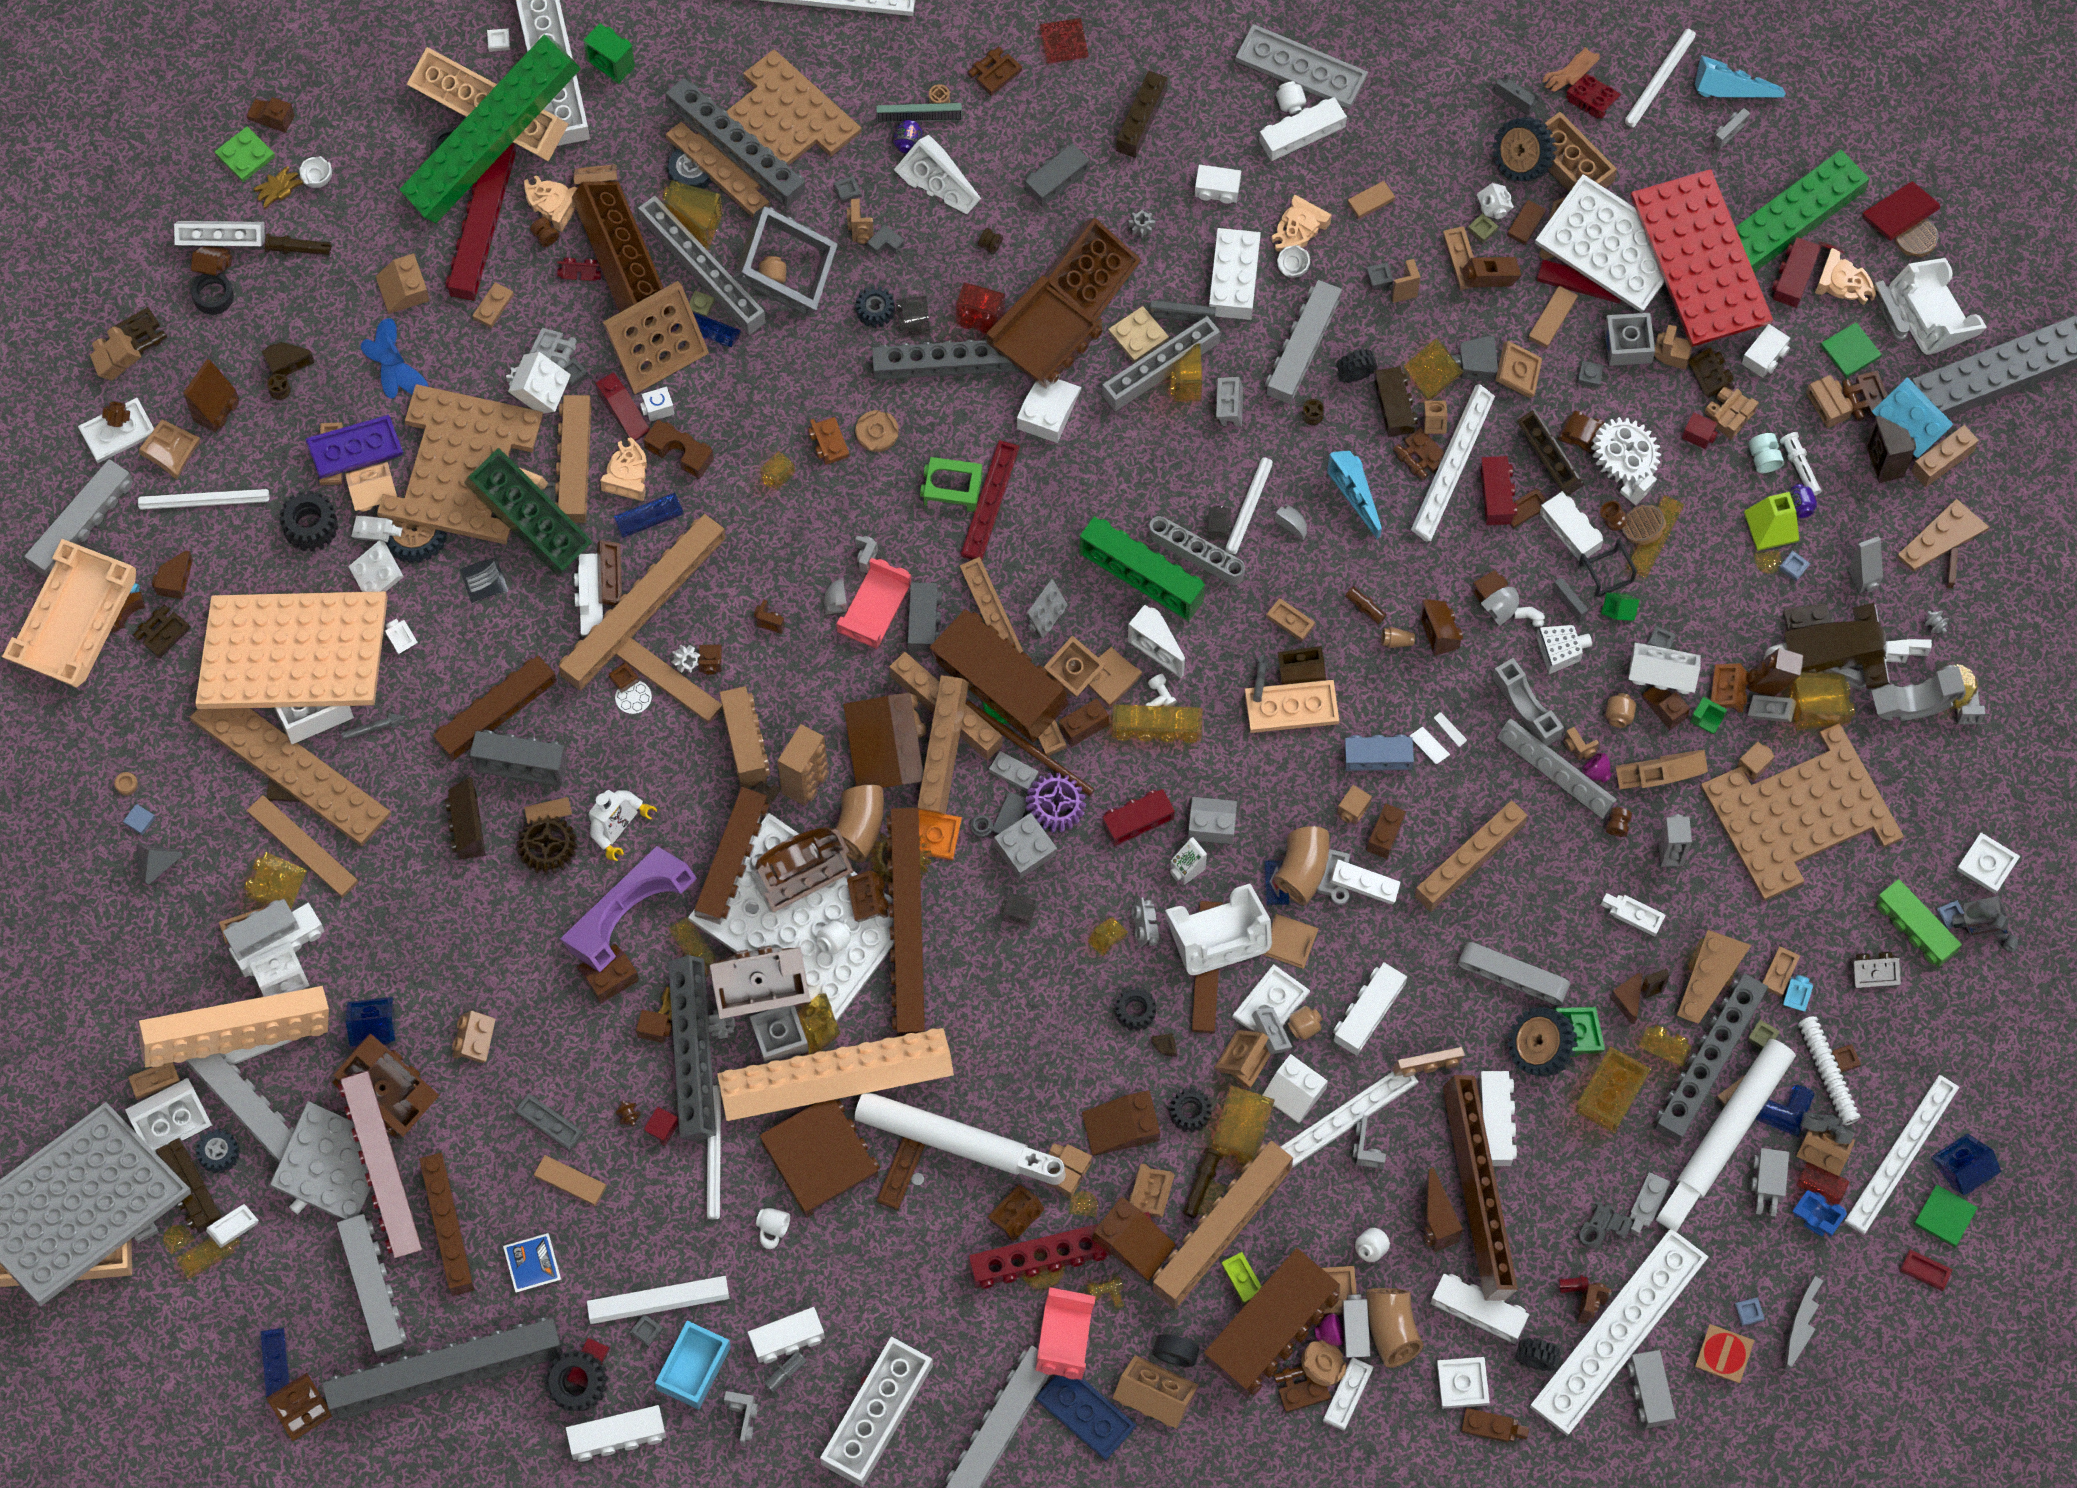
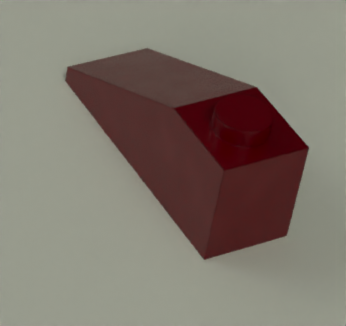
M614 372L595 383L598 396L629 438L636 441L650 431L626 388Z

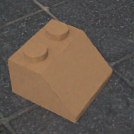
M414 254L394 259L376 276L388 314L430 301Z
M1071 636L1043 668L1048 672L1047 676L1049 678L1059 680L1065 686L1064 691L1077 698L1106 664L1074 636Z

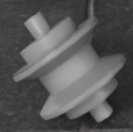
M1943 611L1927 612L1928 617L1926 618L1925 626L1931 625L1933 627L1932 634L1941 631L1943 633L1947 632L1945 628L1948 626L1949 618L1943 619L1941 617Z

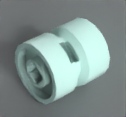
M1761 434L1749 441L1748 445L1752 456H1755L1754 463L1758 473L1772 472L1784 465L1781 451L1777 450L1779 444L1775 434Z

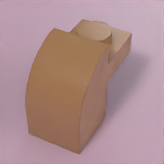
M1668 325L1666 332L1658 334L1654 356L1664 364L1686 370L1692 347L1689 340L1676 337V326Z

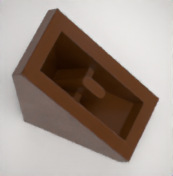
M1637 973L1614 989L1610 997L1630 1023H1635L1638 1015L1642 973Z

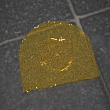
M1779 550L1753 553L1756 566L1760 571L1771 574L1779 570L1782 564Z
M1088 1191L1077 1192L1071 1198L1069 1214L1097 1217V1198Z
M183 1225L169 1227L163 1236L164 1245L171 1255L195 1240L190 1231Z

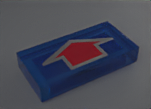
M1265 860L1266 905H1289V893L1283 892L1274 881V876L1279 871L1284 860Z

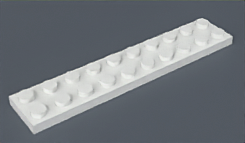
M1670 1229L1533 1401L1530 1408L1568 1436L1703 1266L1708 1256L1677 1232Z

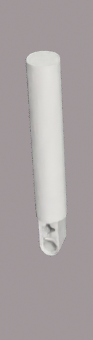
M1768 1040L1676 1181L1678 1186L1658 1215L1657 1222L1677 1232L1698 1198H1704L1796 1057L1789 1047L1777 1040Z
M870 1092L862 1094L857 1104L855 1121L1015 1175L1020 1173L1052 1185L1060 1184L1065 1179L1066 1173L1062 1160L1030 1149L1025 1144ZM1052 1168L1060 1169L1057 1174L1049 1173V1170Z

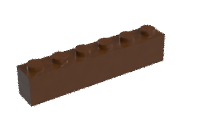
M539 655L534 659H528L521 669L517 672H511L504 682L500 685H494L483 698L473 701L466 711L456 714L449 724L439 727L433 735L435 744L453 762L472 747L476 731H494L557 682L555 673Z
M741 787L694 909L696 917L721 925L723 919L728 918L731 909L728 906L731 898L735 899L739 888L736 883L739 877L743 878L747 865H744L746 857H751L754 850L752 841L754 836H759L762 829V824H759L762 816L766 817L769 811L770 804L767 803V795Z
M438 1153L419 1158L451 1295L455 1296L474 1291L475 1288L443 1154Z

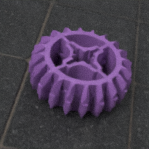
M1051 773L1047 774V778L1040 776L1039 782L1033 781V788H1029L1027 791L1029 796H1026L1025 802L1029 804L1026 806V811H1032L1031 813L1037 818L1038 823L1044 824L1043 830H1046L1048 826L1051 827L1052 833L1055 832L1056 827H1058L1060 832H1064L1065 827L1070 830L1073 827V823L1078 824L1080 821L1079 817L1084 815L1082 809H1085L1086 803L1082 801L1085 800V795L1079 794L1082 791V786L1075 788L1074 786L1077 781L1072 780L1070 783L1068 775L1064 779L1061 778L1060 773H1057L1055 778H1053ZM1053 788L1052 794L1039 796L1043 790ZM1062 790L1065 791L1070 797L1064 796ZM1055 795H1056V800H1057L1058 803H1059V805L1057 806L1056 810H1055L1056 805H1054V804H1053L1054 802H1052L1053 799H1054V797H1055ZM1042 808L1047 809L1050 815L1046 814ZM1067 809H1073L1070 814L1064 817H1058L1060 811H1067Z

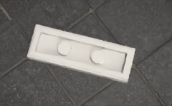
M1353 1357L1351 1358L1323 1422L1345 1431L1370 1377L1373 1366Z

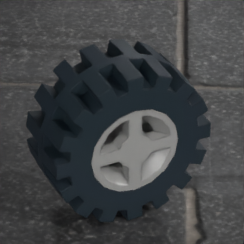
M215 1129V1132L210 1130L206 1136L204 1134L201 1136L202 1140L197 1142L196 1154L200 1164L208 1172L212 1171L215 1174L217 1172L225 1173V1170L228 1169L229 1171L232 1169V1165H236L240 1150L236 1140L230 1133L228 1134L225 1130L221 1132L219 1129Z

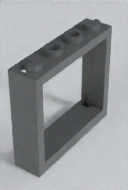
M763 206L754 214L733 279L808 316L817 309L838 244L831 241L829 237L814 232L812 228L800 225L793 218L783 216L771 207ZM765 222L823 251L809 298L750 268Z

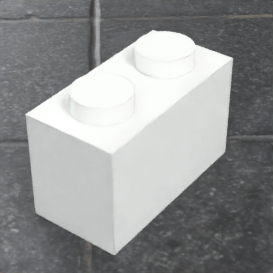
M1199 165L1195 197L1206 201L1214 199L1220 200L1223 203H1237L1241 170Z
M1768 324L1744 354L1742 364L1764 378L1767 372L1771 374L1774 371L1779 357L1784 358L1788 353L1790 337Z

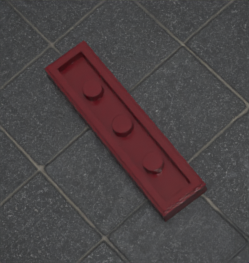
M1547 260L1542 261L1537 278L1538 282L1556 287L1561 286L1567 290L1620 304V298L1574 268Z

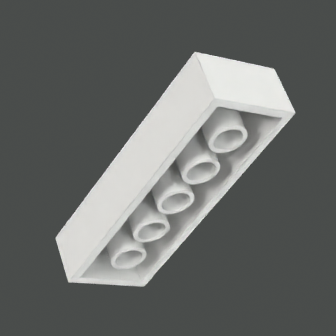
M891 1337L820 1457L821 1465L863 1487L933 1367L932 1358Z

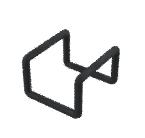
M1620 539L1616 540L1614 549L1590 559H1587L1584 553L1580 556L1579 566H1587L1597 585L1596 597L1629 585L1635 580L1637 569ZM1620 547L1632 569L1631 578L1600 591L1601 583L1590 563L1616 553Z

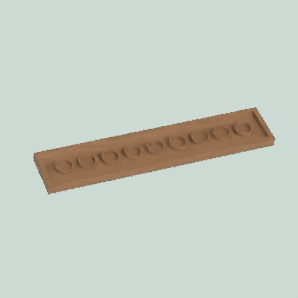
M250 708L197 709L190 717L192 723L268 779L273 780L302 804L361 847L391 815V811L298 743L291 744L286 734Z

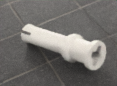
M1798 433L1787 434L1780 439V443L1787 450L1788 460L1794 463L1804 486L1812 488L1815 496L1820 494L1822 490L1805 457L1807 452L1805 448H1802L1798 440Z

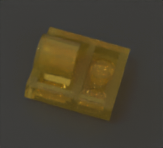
M826 993L818 994L797 1013L808 1043L810 1055L822 1051L840 1035L839 1026L836 1023Z

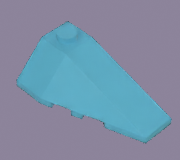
M1701 55L1695 86L1697 91H1699L1698 93L1705 97H1710L1711 95L1715 97H1784L1786 94L1783 87L1758 77L1752 80L1750 75L1740 69L1733 72L1727 67V64Z
M1351 451L1332 452L1329 455L1327 473L1376 539L1381 536L1382 527L1361 460L1357 456L1354 457Z

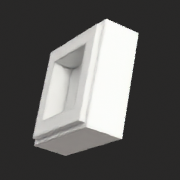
M509 29L487 30L489 52L510 50Z

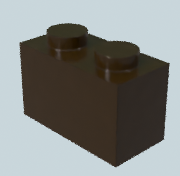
M1322 646L1277 652L1282 685L1326 680Z

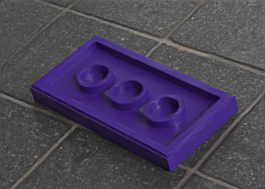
M389 415L306 438V444L319 479L403 455L402 447Z

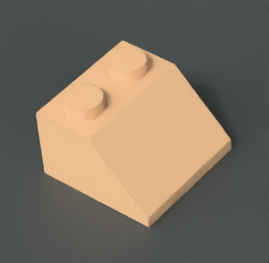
M388 462L345 473L355 511H367L372 509V506L379 505L383 494L397 497Z

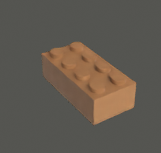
M1561 112L1545 122L1548 126L1546 129H1551L1553 133L1550 137H1555L1556 140L1552 144L1557 146V151L1553 152L1556 158L1551 161L1554 164L1551 168H1548L1549 172L1569 192L1583 174L1604 188H1607L1615 181L1617 169Z
M746 686L720 692L722 710L740 787H754L760 781L767 784L766 776L770 775L767 754H765L763 737L760 733L758 716L755 712L752 693H747Z
M800 724L778 759L782 794L806 806L808 801H813L818 791L816 789L820 782L824 783L829 771H827L828 763L824 736Z

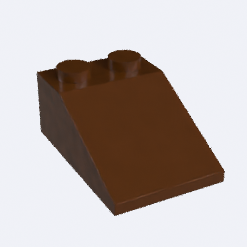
M206 359L183 392L193 421L215 433L219 427L222 428L225 425L228 414L231 410L234 411L239 404L236 389L209 359Z
M1150 1090L1129 1094L1082 1112L1092 1156L1160 1141V1129Z
M1432 1167L1429 1169L1426 1179L1425 1234L1422 1236L1426 1246L1431 1247L1433 1252H1437L1458 1243L1463 1229L1436 1171Z
M1123 1197L1118 1200L1095 1229L1092 1237L1095 1243L1146 1281L1151 1279L1176 1247V1244L1140 1209Z

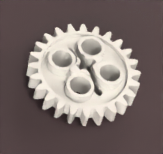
M1618 417L1615 422L1610 419L1608 423H1604L1597 430L1596 436L1592 439L1594 445L1591 449L1596 451L1592 456L1599 458L1596 465H1603L1601 472L1608 471V478L1614 475L1616 482L1623 479L1624 485L1629 481L1632 485H1635L1640 478L1644 480L1649 474L1653 475L1657 470L1656 467L1660 464V461L1657 459L1661 454L1656 451L1660 446L1653 444L1656 438L1649 437L1651 431H1643L1645 425L1637 427L1636 420L1630 424L1628 418L1622 422L1620 417Z

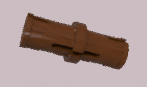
M1355 586L1351 587L1346 593L1345 597L1353 602L1361 613L1368 615L1377 625L1386 618L1387 614L1373 603L1374 600L1370 597L1367 598Z

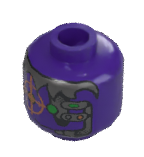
M905 120L896 126L893 143L899 151L908 153L918 140L922 139L923 131L915 121Z
M1803 484L1791 487L1789 492L1797 517L1806 518L1814 514V510L1817 508V501L1812 488L1803 486Z

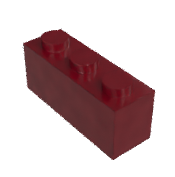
M1798 237L1794 245H1789L1785 255L1789 257L1788 261L1782 262L1779 274H1782L1780 280H1775L1771 290L1775 292L1773 300L1798 308L1819 255L1820 245Z
M1508 456L1482 457L1480 474L1486 526L1511 524L1514 516H1517V503H1513L1512 498L1515 496V484L1510 481V477H1513V466L1508 463Z
M1163 789L1159 791L1152 790L1139 800L1133 799L1128 801L1122 808H1114L1107 811L1102 816V825L1115 847L1175 818V810Z

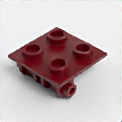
M1585 73L1567 91L1566 98L1569 100V103L1579 107V109H1582L1587 104L1585 108L1586 113L1590 109V115L1596 119H1603L1606 115L1605 111L1621 94L1612 87L1598 81L1595 77Z

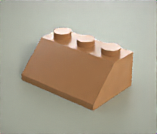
M1135 1355L1122 1374L1113 1399L1119 1401L1124 1406H1130L1140 1411L1145 1416H1151L1161 1421L1166 1426H1172L1177 1429L1199 1385Z

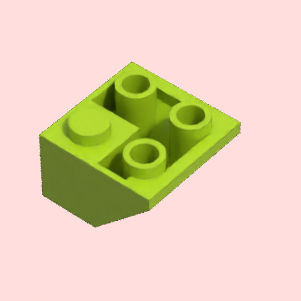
M1790 492L1769 496L1744 511L1757 551L1799 542L1796 509Z

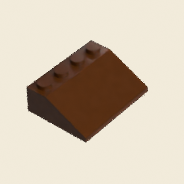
M1094 217L1082 224L1044 276L1049 279V286L1096 321L1141 259Z
M911 693L844 703L856 786L879 785L882 788L922 782L923 768Z

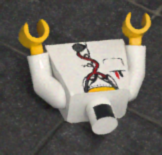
M607 790L605 793L599 794L596 798V804L589 812L591 821L590 835L603 850L606 849V857L612 861H618L614 853L623 856L624 852L621 848L612 847L611 845L638 813L637 809L640 810V814L648 819H652L647 814L649 809L657 812L654 806L643 804L641 799L629 791H616L613 793Z

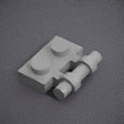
M542 328L530 353L540 352L564 369L570 362V355H573L576 350L577 340L573 337L569 338L568 341L563 340V333ZM557 349H559V350H562L563 352H562V353H559V352H556V351H557Z

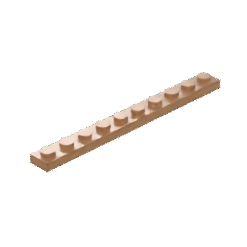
M978 557L960 565L987 627L992 625L999 632L998 636L1003 640L1005 638L1009 639L1015 645L1014 649L1021 653L1023 651L981 558ZM1055 720L1038 737L1047 756L1067 748Z

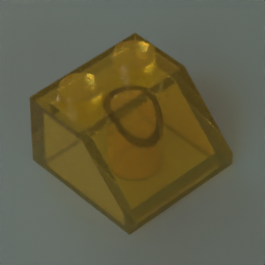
M1196 343L1175 363V372H1171L1170 394H1175V402L1201 401L1202 365L1200 343Z

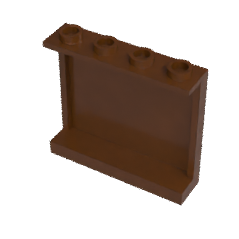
M1042 275L986 333V340L989 346L1044 388H1047L1051 383L1055 384L1058 381L1061 372L1073 365L1075 358L1087 350L1089 343L1093 339L1099 338L1103 331L1102 319L1099 318L1097 321L1092 319L1049 286V279Z
M839 1099L816 1103L759 1135L761 1144L806 1218L814 1214V1209L873 1176L875 1179L879 1177L878 1169H880L877 1160L874 1156L869 1157L866 1152L868 1150L866 1142L862 1137L858 1139L855 1134L857 1128L851 1118L846 1119L843 1114L845 1108Z

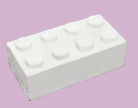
M1218 228L1209 307H1216L1215 316L1252 319L1260 232Z

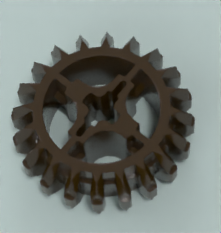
M547 815L546 820H542L539 816L536 823L530 819V827L523 826L525 833H519L518 837L520 840L516 842L519 848L517 850L518 856H522L521 862L523 864L527 863L526 866L529 870L534 868L537 874L541 869H543L544 875L548 874L549 869H552L553 874H556L557 867L564 871V862L571 865L570 857L576 856L574 850L578 848V844L575 842L577 836L572 834L574 832L573 827H567L568 823L565 820L560 823L558 816L553 821L549 815ZM543 832L541 836L534 838L537 834ZM551 832L559 833L565 840L553 837ZM529 849L541 852L543 859L534 856ZM560 852L557 856L551 858L554 853Z

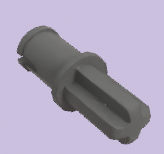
M796 1352L782 1366L778 1365L779 1369L764 1381V1384L774 1393L785 1381L791 1380V1376L806 1363L805 1357L801 1353Z

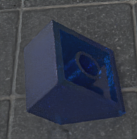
M393 997L347 1002L346 1028L350 1047H357L369 1034H372L383 1045L396 1041Z
M1968 1133L1931 1156L1932 1161L1951 1187L1963 1195L1973 1192L1975 1188L2002 1172L1994 1150Z

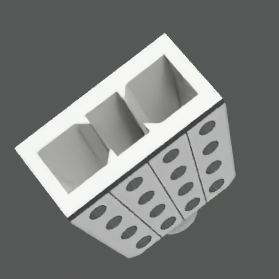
M1573 625L1538 628L1536 635L1548 674L1581 661L1582 649L1592 646L1590 635L1577 636Z

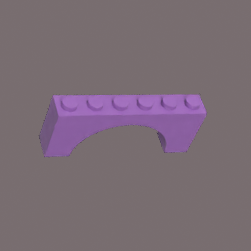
M656 846L560 939L572 955L601 972L616 957L609 945L611 933L619 919L632 906L644 898L660 892L672 891L681 894L697 878L685 862Z

